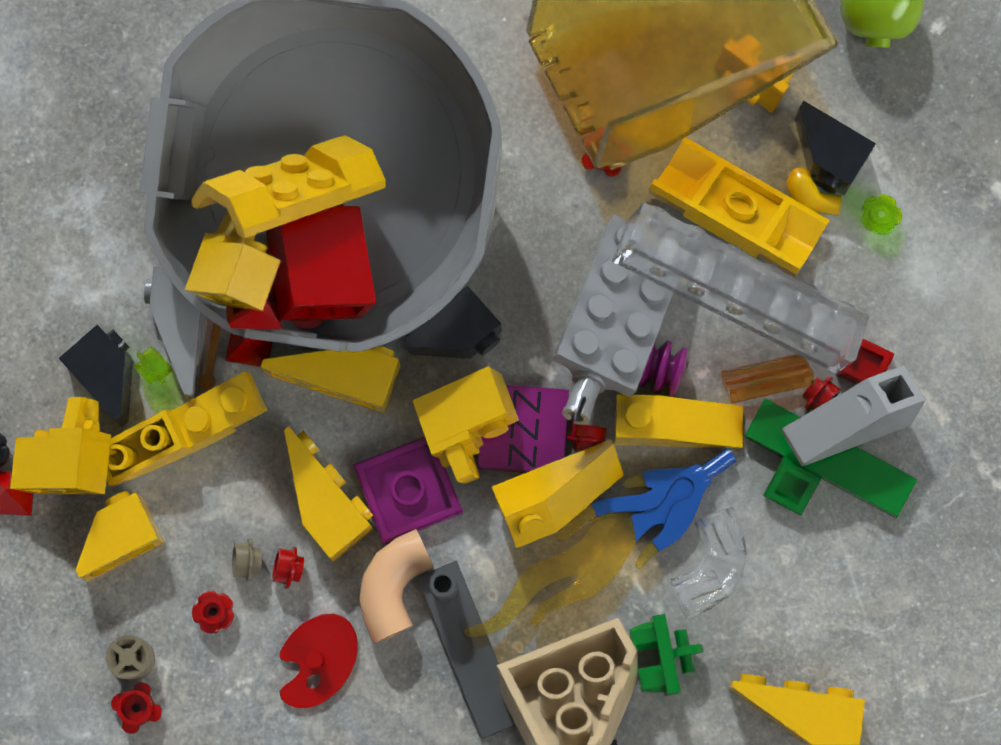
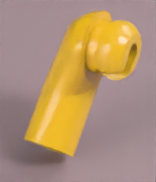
M797 167L789 173L786 186L792 199L819 214L839 216L841 195L820 193L811 178V173L806 168Z

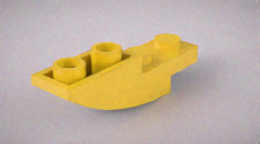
M244 371L173 410L165 409L110 439L106 478L109 486L114 487L192 454L236 432V427L268 411L251 373Z

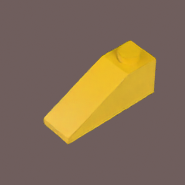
M380 345L358 352L324 350L263 359L260 368L266 376L385 414L401 369V364L398 358L393 357L395 353L393 350Z
M617 394L615 402L614 445L742 449L743 406L667 396L632 395L628 397L623 394Z
M610 439L494 485L492 490L516 548H519L558 532L621 479L624 474L614 443Z

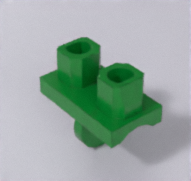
M655 615L650 618V622L642 623L629 629L630 639L637 652L656 648L659 665L638 669L641 693L665 692V696L679 694L681 690L674 659L679 658L682 674L695 672L692 655L703 653V644L690 645L687 629L674 631L677 648L672 649L666 615Z

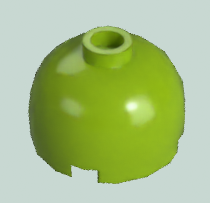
M840 0V13L845 27L851 34L866 38V47L890 48L891 40L906 38L916 29L924 9V0Z

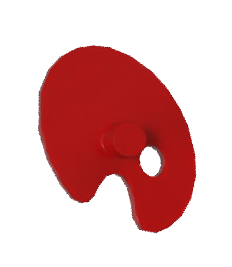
M321 614L302 623L286 640L280 650L279 657L283 661L295 662L300 666L298 675L280 690L281 699L286 704L294 708L303 709L318 706L329 700L346 683L354 668L358 652L357 634L347 619L337 614ZM315 674L319 675L321 678L320 684L315 688H309L307 686L308 678Z

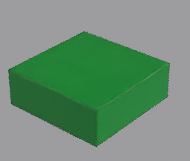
M784 456L763 496L801 516L819 485L822 476Z

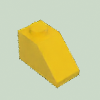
M128 491L118 493L105 501L107 507L96 512L75 569L79 578L88 582L165 543L144 498L135 492L131 495Z

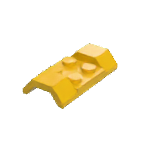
M343 135L311 146L304 156L299 154L286 155L280 161L266 166H253L246 169L245 172L238 170L205 181L192 197V206L200 209L214 203L221 204L228 209L238 235L246 238L386 188V179L373 150L353 138Z
M686 137L680 143L663 173L658 179H654L649 187L650 195L683 213L685 218L754 258L759 257L793 278H796L830 221Z

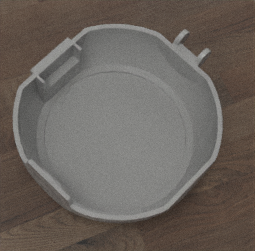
M234 0L205 18L175 48L164 64L160 98L151 97L140 193H148L144 222L147 240L163 270L183 296L203 315L234 335L250 339L352 352L364 351L389 343L415 330L450 303L466 285L487 250L496 204L502 152V132L492 97L481 74L456 40L435 20L403 0ZM343 135H347L371 148L386 179V188L343 203L344 206H360L376 297V304L362 318L326 319L320 325L313 328H300L291 321H280L282 325L280 329H231L225 311L227 306H220L185 291L205 233H216L228 211L226 207L219 203H214L200 209L192 206V197L203 182L238 170L245 172L246 169L253 166H266L280 161L286 155L299 154L304 156L311 146ZM266 231L257 233L255 238L260 235H266Z

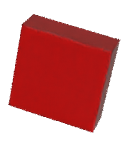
M856 335L839 368L837 376L857 385L867 378L886 372L895 353Z

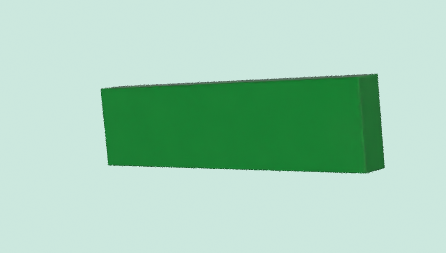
M764 398L744 438L781 458L786 456L799 463L781 430L801 417ZM858 447L850 448L804 466L821 475L824 481L894 518L899 516L917 481L911 475Z

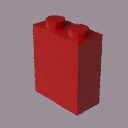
M342 203L266 230L269 255L281 260L273 280L280 321L362 318L376 304L360 206H344Z

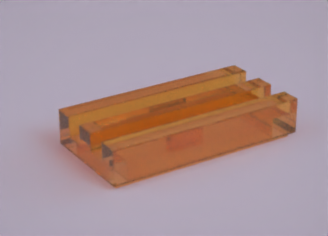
M803 352L720 371L722 384L731 403L815 384L813 370L809 367L808 361L805 360Z

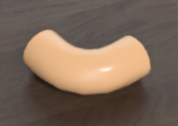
M417 529L397 537L379 550L363 574L359 602L365 626L374 644L385 641L413 626L403 603V590L411 579L434 568Z

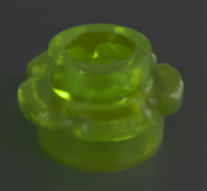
M890 195L871 196L862 205L864 212L861 215V221L869 231L879 235H887L893 232L894 227L901 223L903 217L902 209L897 207V201ZM878 211H884L885 217H879Z
M152 345L144 352L139 350L136 352V356L140 361L134 366L142 377L150 384L156 380L164 384L165 378L173 372V368Z

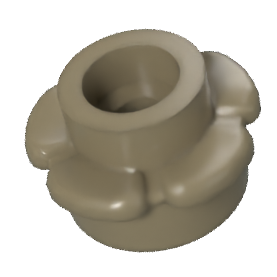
M247 539V543H234L232 574L233 577H245L246 581H250L253 573H260L262 551L260 547H253L252 539Z

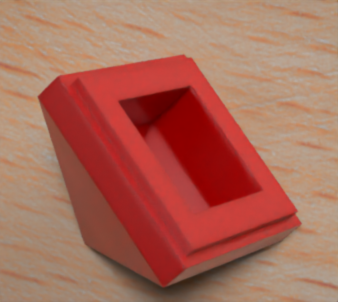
M231 333L225 361L261 367L263 359H269L272 342L244 338L243 336Z
M0 471V515L32 516L34 493L10 489L12 472Z

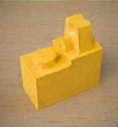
M227 211L216 233H205L185 291L220 306L263 311L281 260L265 253L267 246L254 241L256 234L246 238L239 236Z
M490 366L412 400L431 455L439 458L443 467L451 466L456 481L462 482V484H467L480 478L473 455L480 453L479 447L484 445L481 437L484 436V438L488 439L502 435L508 431V425L519 421L503 375Z
M68 397L61 428L35 430L34 437H16L10 489L35 494H105L111 434L100 432L98 401L86 397Z

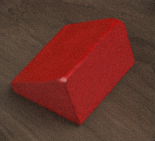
M267 297L263 311L236 307H226L225 309L227 321L231 329L282 328L279 315L269 297Z

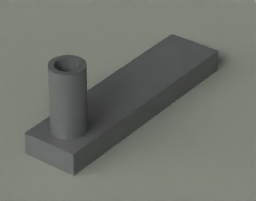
M457 560L417 576L482 739L515 726L516 724L500 694L497 670L498 660Z

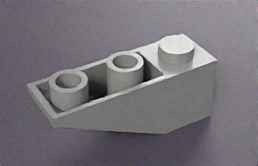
M903 365L867 378L785 426L781 432L801 466H805L911 426L926 399Z

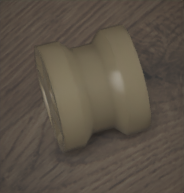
M125 635L117 638L110 644L106 653V662L113 675L121 679L136 681L146 677L151 672L155 664V654L147 641L136 636Z

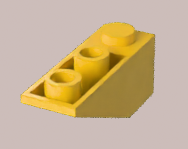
M288 426L284 433L302 525L328 557L335 562L373 531V528L367 521L373 514L358 496L350 501L340 489L346 481L331 463L324 468L313 456L319 449L304 431L296 435Z
M741 674L740 681L733 680L729 682V690L805 745H860L865 699L853 698L854 690L828 686L827 694L810 692V683L784 680L783 688L766 685L767 677Z

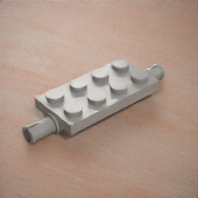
M648 199L646 201L638 225L619 215L613 214L611 216L552 358V361L567 367L573 376L574 386L567 404L563 408L562 415L570 420L573 412H577L574 423L585 425L589 422L599 393L604 392V390H616L631 397L638 387L690 251L660 236L667 217H669L671 208L666 203H663L660 212L657 211L660 200Z

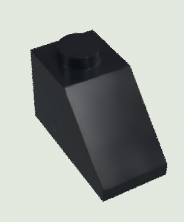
M803 101L795 117V124L807 170L815 178V184L822 190L831 194L838 192L845 196L871 155L876 143L808 102Z
M466 286L435 316L403 339V343L410 355L471 359L476 353L484 356L500 342L501 339L498 335L502 332L501 322L471 288Z
M97 324L60 356L59 360L94 399L98 401L111 418L123 427L129 422L133 363L124 353L130 347L114 329L106 334Z

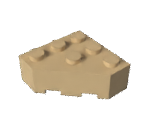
M619 618L497 665L500 694L526 745H611L638 682L637 650Z

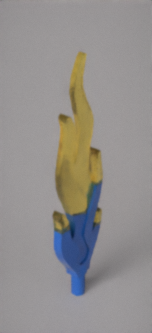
M726 448L701 466L696 464L687 468L654 469L641 472L626 479L622 484L624 489L645 488L650 491L640 495L607 498L586 507L559 532L556 539L558 542L564 541L575 534L586 523H595L587 535L566 552L540 561L527 568L515 583L509 597L499 612L488 621L465 629L464 635L468 637L489 635L507 627L540 590L566 577L578 575L576 582L570 588L557 593L540 604L531 619L533 627H536L548 613L596 595L610 584L618 574L642 535L653 526L662 525L663 528L659 535L643 548L635 562L637 569L642 568L650 558L679 540L687 531L694 519L706 488L712 483L710 480L737 462L733 453Z

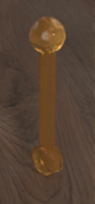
M214 322L205 374L199 380L200 386L206 390L212 389L216 384L213 372L221 327Z

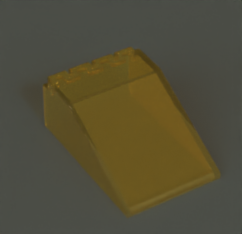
M533 0L526 27V32L531 37L528 43L541 67L552 65L544 73L559 101L570 99L562 107L576 134L581 136L591 132L581 139V143L593 166L601 168L609 165L611 170L669 148L835 49L839 43L815 0Z

